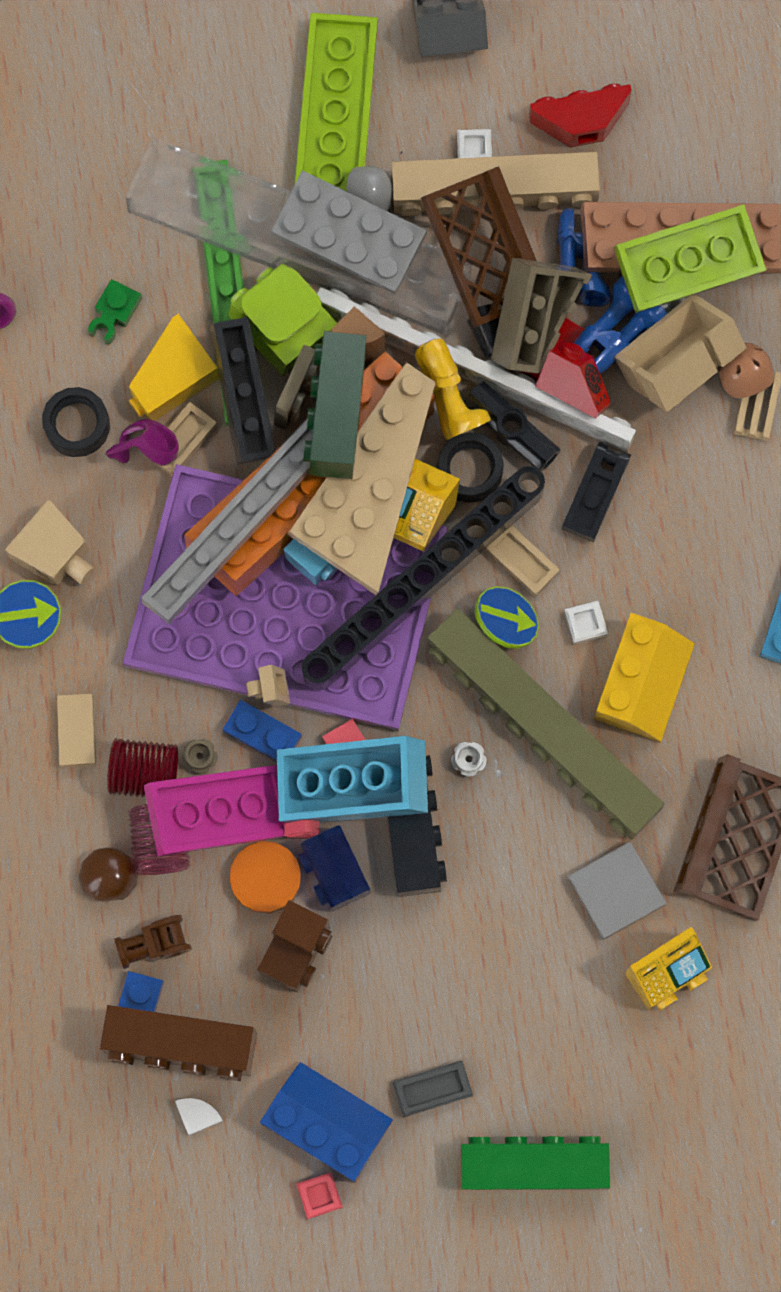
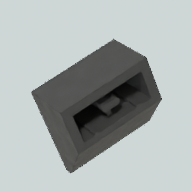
M412 0L421 57L488 49L486 12L482 0Z

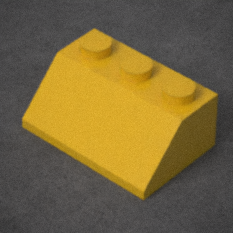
M631 612L594 720L661 743L695 643L663 623Z

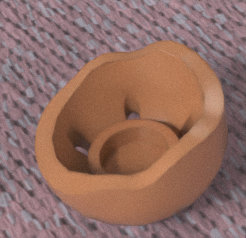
M744 342L747 349L724 367L718 365L720 383L724 390L734 398L755 395L773 383L774 370L771 360L762 348L753 343Z

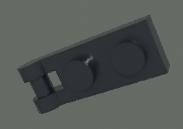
M599 442L562 525V530L593 543L631 458V454L621 451L619 454L608 449L609 445ZM602 462L614 466L613 472L601 469Z

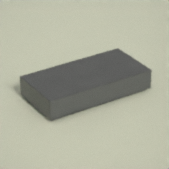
M463 1061L393 1082L403 1118L473 1097Z

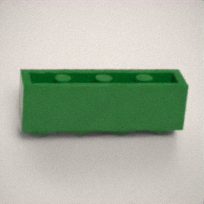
M547 1136L542 1137V1144H527V1137H505V1144H491L490 1137H468V1144H461V1190L610 1189L609 1143H601L600 1136L579 1137V1143H564V1137Z

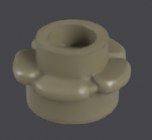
M206 739L190 741L185 746V754L182 756L185 767L193 769V772L197 774L208 772L210 767L215 766L218 759L217 752L214 751V745ZM198 753L203 754L202 759H197Z

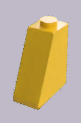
M179 313L171 319L129 385L132 398L128 401L139 418L145 415L147 419L156 421L219 379L217 366Z

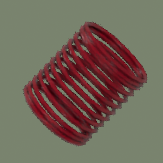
M115 738L112 742L108 764L107 789L109 794L113 793L115 795L117 792L118 795H121L123 791V794L126 796L129 791V795L133 796L135 790V796L138 797L141 794L143 798L145 796L144 785L150 782L176 779L178 746L176 744L170 745L169 743L166 746L164 743L159 745L158 742L153 744L152 741L149 744L144 741L142 744L140 740L136 743L135 740L130 742L129 739L124 741L123 738ZM128 744V752L126 757V747ZM134 744V752L132 757V747ZM144 748L146 749L145 757L143 756ZM151 748V757L149 762V751ZM157 748V757L155 762V751ZM163 748V757L161 762V751Z

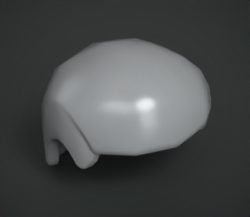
M362 166L352 169L348 176L347 192L387 211L393 201V186L388 174L375 166Z

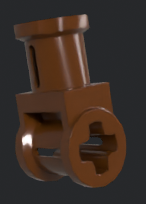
M182 915L166 917L151 923V925L142 927L143 933L125 939L121 937L114 938L123 968H129L130 963L150 957L152 961L163 960L191 951V944L186 943L180 924L183 921ZM169 930H171L174 944L171 943V939L168 933Z

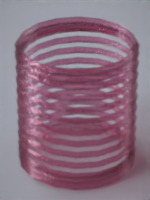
M139 805L129 809V821L132 822L129 824L132 828L130 830L132 833L130 837L133 839L131 844L135 845L131 848L135 851L132 853L135 857L133 859L135 862L133 868L136 874H168L183 871L190 867V857L187 855L189 852L166 855L171 856L166 858L140 860L158 857L157 853L140 854L157 851L156 847L140 848L155 845V842H140L153 840L154 836L137 837L153 834V830L136 831L152 828L151 824L136 825L151 822L149 812H145L149 811L148 805Z

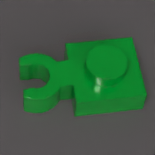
M111 279L94 307L95 311L101 314V317L91 321L88 327L89 335L93 337L99 328H106L108 332L104 337V341L108 345L111 344L116 336L114 327L117 323L124 327L127 326L142 300L141 293Z

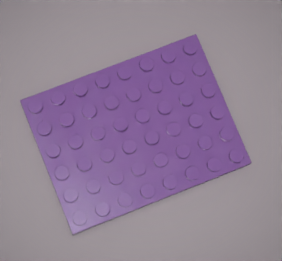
M176 464L141 597L186 550L185 533L243 481L242 479ZM442 526L424 552L448 532V527ZM393 538L379 592L424 552ZM283 553L238 596L231 593L217 578L213 577L170 625L142 604L140 597L123 665L124 667L247 696L246 683L260 680L258 668L274 665L285 669L290 704L288 705L399 731L431 597L325 690H313L304 682L302 673L303 660L376 595L339 569L328 581L322 579L317 585H314L285 559ZM422 571L417 573L414 579L419 584L427 585L433 581L434 577L431 573ZM400 594L393 595L388 600L389 605L394 608H402L408 602L406 597ZM371 617L365 619L361 626L366 631L373 632L380 628L381 622ZM341 641L336 645L335 650L341 655H348L353 652L355 646L350 641ZM315 664L309 669L308 673L311 677L320 679L326 676L328 669L322 664Z

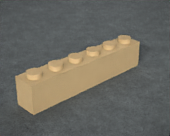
M597 152L392 162L394 213H401L404 216L419 215L421 212L426 211L421 197L498 166L517 211L525 206L553 209L558 205L572 204L573 207L580 208L583 202H598L600 193ZM475 184L466 188L463 200L477 207L480 197ZM458 191L453 192L451 194L456 196ZM442 197L434 200L439 214L451 213L453 203Z

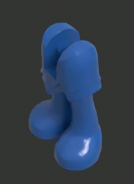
M565 208L559 217L557 229V243L560 249L559 264L576 267L577 255L583 259V271H585L582 233L574 232V209ZM587 272L592 274V277L588 284H583L580 290L581 303L591 307H600L608 304L611 300L609 286L601 278L600 272Z
M620 277L612 287L613 302L607 311L593 325L587 326L574 342L585 353L593 345L602 352L594 360L600 374L616 361L614 356L667 314L660 305L635 313L619 332L611 331L634 309L623 277Z

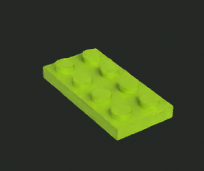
M744 204L623 242L613 247L635 313L766 271Z

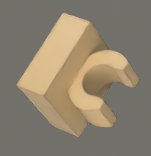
M274 665L259 667L260 680L246 683L248 697L255 696L256 700L263 699L264 703L276 707L290 704L285 669Z

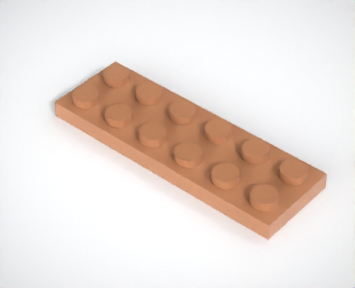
M583 202L580 209L585 272H621L613 248L617 244L744 204L766 267V271L763 273H781V204Z

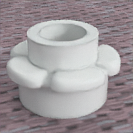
M463 742L455 747V754L451 758L452 766L455 770L461 771L463 776L471 777L476 775L477 771L484 769L487 759L483 755L484 749L481 745L475 742ZM467 756H471L472 761L467 762L465 758Z

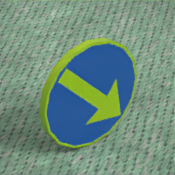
M20 580L8 584L0 591V638L6 644L19 649H32L44 645L55 635L61 623V607L57 596L48 586L35 580Z
M495 586L486 589L477 598L474 608L476 620L482 631L492 641L506 648L520 649L528 646L537 637L539 630L537 614L530 602L520 593L510 588Z

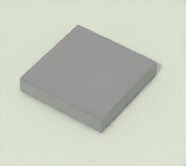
M631 841L567 877L603 940L666 905L664 898Z

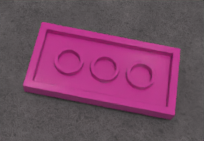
M277 765L150 782L144 785L158 857L287 837L284 836V824L286 822L279 821Z

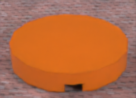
M260 841L248 845L237 854L230 868L229 881L234 896L243 906L256 913L270 914L284 909L288 900H294L300 889L301 871L297 859L288 848L276 842Z

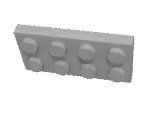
M302 170L271 230V234L396 295L427 235V230Z

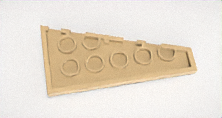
M407 362L357 433L353 479L327 477L288 533L290 537L375 595L378 594L436 383Z

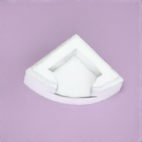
M184 1098L175 1101L189 1136L223 1122L219 1113L202 1100Z

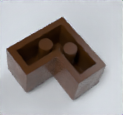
M288 900L272 932L274 937L257 969L259 974L297 993L301 985L307 988L316 971V968L311 965L317 953L324 955L333 937L328 919Z

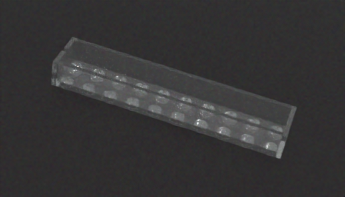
M152 137L126 195L128 213L262 265L272 267L273 269L284 263L287 267L296 270L306 282L329 291L330 289L339 290L350 299L370 304L378 310L446 336L457 311L458 302L461 301V296L441 248L422 242L396 294H393L271 234V230L291 190ZM465 262L463 274L465 279L469 281L473 265Z

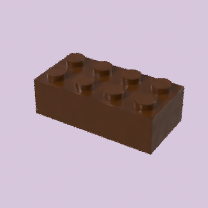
M107 1005L100 1050L106 1053L108 1059L114 1063L133 1065L134 1059L145 1060L144 1065H148L147 1067L152 1069L169 1071L170 1064L181 1066V1070L186 1074L205 1076L206 1070L218 1071L217 1076H220L221 1079L241 1082L242 1075L251 1076L257 1032L251 1026Z

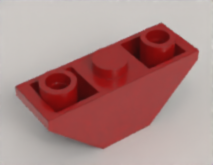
M618 83L606 85L597 91H574L567 97L562 98L542 97L536 100L535 103L530 104V123L570 148L603 142L629 105L632 91L631 85L621 86Z

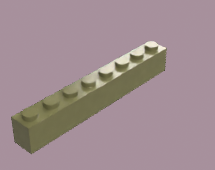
M458 608L428 637V646L430 647L428 653L441 666L447 663L456 672L453 675L454 678L466 690L472 687L482 696L479 701L490 713L495 714L498 712L507 720L505 723L506 728L518 739L524 736L533 745L530 748L533 754L543 763L549 760L558 769L557 776L568 787L572 788L575 785L585 794L582 797L583 801L597 813L602 810L611 819L608 822L610 827L621 837H625L627 834L633 840L662 810L665 803Z

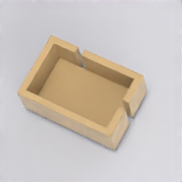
M694 294L686 298L661 320L626 346L614 358L628 385L644 397L648 396L651 402L668 412L717 373L716 367L718 365L724 367L747 349L733 318Z

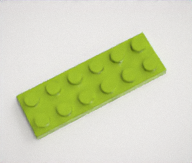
M310 13L295 183L303 170L347 192L348 176L352 169L366 166L378 17Z

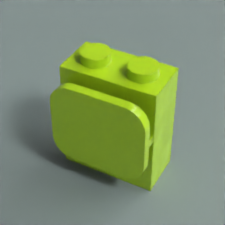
M284 263L276 269L269 267L263 271L256 279L258 283L249 290L246 287L239 290L230 300L231 306L228 314L231 320L248 317L255 347L282 377L293 369L303 345L315 349L316 344L323 345L324 331L330 332L337 324L321 306L318 294L296 270L287 267Z

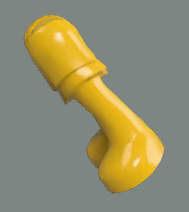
M437 338L421 344L416 349L415 356L421 373L436 382L433 392L440 420V428L445 440L491 421L486 410L468 409L462 401L457 386L461 378L444 340Z

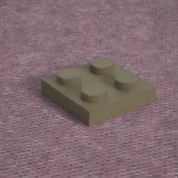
M303 345L275 408L273 425L284 430L287 429L290 420L295 423L297 422L304 406L303 401L306 394L303 391H311L312 376H317L319 366L314 365L315 349L307 345Z

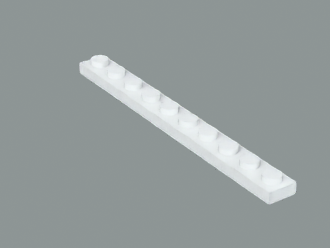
M320 287L317 293L321 300V306L334 320L339 322L355 306L385 333L386 344L415 356L416 349L421 344L440 338L428 331L421 333L412 329L411 325L401 318L393 317L390 319L381 315L379 310L370 304L362 303L359 305L349 300L348 296L339 290L330 289L329 291ZM446 344L461 378L474 384H480L482 381H485L499 395L628 453L636 430L631 428L627 421L618 417L611 419L602 414L595 419L535 387L536 382L529 376L523 374L516 376L505 371L503 366L492 360H486L485 362L474 357L473 353L465 347L458 345L452 347Z

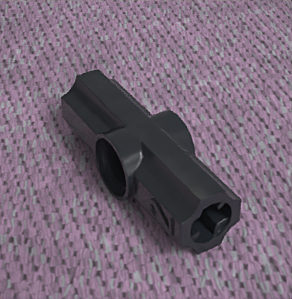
M485 381L477 384L463 401L468 409L486 410L491 421L485 423V425L496 434L499 442L511 447L531 466L538 468L541 472L560 453L561 449L529 422L526 414L521 409L511 406ZM508 421H514L520 425L521 429L515 433L505 431L502 426Z

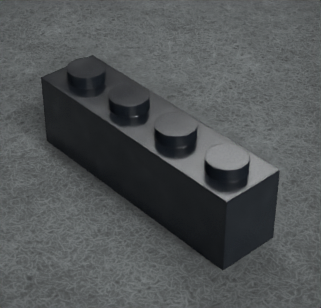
M245 317L213 323L210 327V333L237 465L268 459L275 452L249 319Z
M426 755L427 777L433 776L430 755ZM428 787V813L387 817L398 897L441 892L440 883L447 882L444 860L437 861L436 847L442 846L440 825L433 826L431 812L437 811L435 790L428 791Z

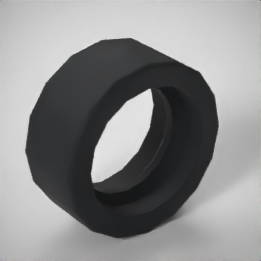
M81 387L66 388L55 393L46 403L42 414L43 429L50 444L61 454L71 457H82L96 452L106 442L110 431V419L102 399L94 392ZM70 404H85L96 415L97 424L94 432L81 441L66 440L56 429L58 413Z
M469 432L457 435L446 442L440 451L437 469L451 474V460L456 453L463 449H478L485 453L491 464V472L487 480L475 487H466L459 484L457 500L473 503L485 500L498 488L502 480L504 462L502 453L494 441L483 434Z

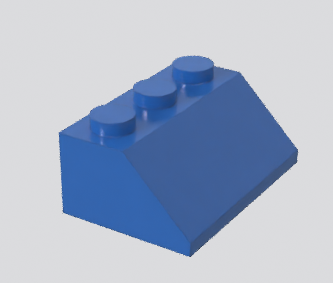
M300 1062L276 1095L260 1123L355 1183L393 1119Z

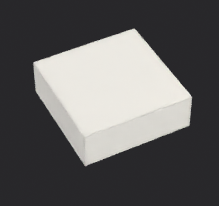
M491 129L457 130L458 158L492 157Z
M598 600L564 609L573 645L608 636Z

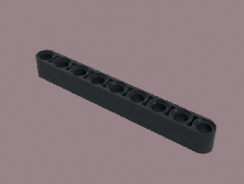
M525 466L516 471L307 655L302 663L303 679L306 685L317 691L330 687L536 505L542 498L545 478L543 473L533 466ZM524 480H532L537 484L538 488L533 492H525L520 488L519 484ZM503 502L510 505L512 511L507 515H499L493 510V507L497 503ZM478 525L485 529L486 534L481 538H472L468 535L467 530L471 526ZM452 548L459 552L460 557L455 561L449 562L444 560L440 554L443 550ZM426 571L431 573L434 579L431 583L422 585L417 583L414 577L417 573ZM400 594L406 597L408 602L402 608H394L389 605V598ZM371 617L378 619L381 622L380 628L373 632L366 631L361 626L365 619ZM341 641H350L355 646L353 652L348 655L337 653L335 647ZM315 664H322L328 669L326 676L320 679L311 677L308 672Z

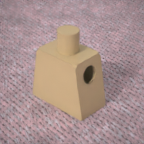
M50 500L46 501L5 549L9 559L55 585L60 584L67 574L82 585L94 572V568L82 559L89 549L86 541Z

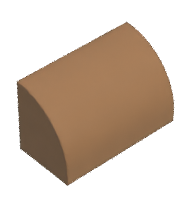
M355 306L330 330V332L367 335L365 365L373 363L385 352V333Z

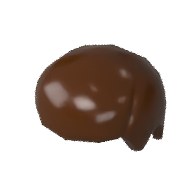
M109 847L92 851L82 861L79 873V880L83 891L88 896L93 897L94 900L102 902L123 900L128 897L135 888L138 877V870L133 858L122 850Z

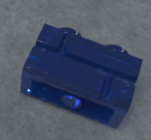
M340 825L301 843L304 852L298 854V857L306 874L313 872L319 883L313 889L321 906L328 904L331 911H336L371 894L370 887Z

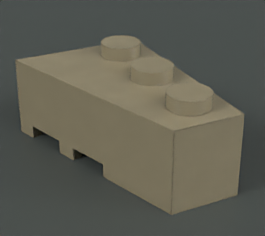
M512 258L491 360L509 370L540 373L549 351L554 348L561 335L558 333L567 314H572L577 305L574 301L583 284H588L592 274L573 266Z

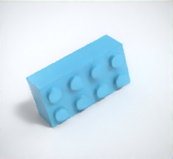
M409 736L277 750L280 822L289 823L306 819L326 823L428 813L426 749L424 740Z

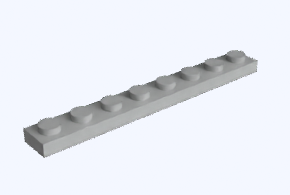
M307 420L141 597L142 604L170 625L310 473V462H303L305 440L312 441L313 430L307 429Z

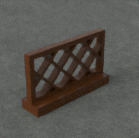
M498 166L421 197L473 328L500 317L501 309L498 310L499 304L503 305L504 298H502L508 281L512 258L537 261ZM475 184L480 197L477 207L463 200L466 188ZM458 191L456 196L451 194L453 192ZM442 197L453 203L449 218L439 214L434 202L435 199ZM460 207L474 214L469 229L455 222ZM480 218L491 224L493 231L490 239L476 233ZM452 229L467 236L462 251L451 244L449 238ZM473 240L487 246L483 261L468 255ZM494 250L503 254L506 262L503 272L489 265ZM465 262L480 268L475 284L465 279L463 274ZM486 272L500 279L495 294L481 287ZM479 294L493 301L489 314L483 317L480 316L476 306Z
M727 754L717 760L673 892L686 897L692 896L758 921L781 854V819L778 815L781 813V808L775 809L767 792L777 786L781 787V777L740 762L741 759ZM741 772L753 776L759 791L743 798L737 785ZM763 781L771 783L772 785L765 787ZM761 794L770 813L754 821L745 801ZM733 795H735L737 801L731 803ZM740 805L748 824L732 831L726 815L730 808ZM772 817L778 833L776 839L765 843L756 824ZM723 827L726 834L719 837ZM750 828L759 847L743 854L734 835ZM728 838L737 857L720 864L715 848L718 842ZM773 845V848H772V851H771V854H770L769 851H768V849H767V847ZM761 851L767 866L764 873L754 877L745 858ZM712 860L715 868L708 870ZM739 861L748 880L731 887L723 868ZM717 871L726 891L715 896L701 891L706 876ZM762 878L760 887H758L756 881ZM750 884L756 896L752 910L740 906L734 891ZM728 895L731 902L724 900L721 897Z

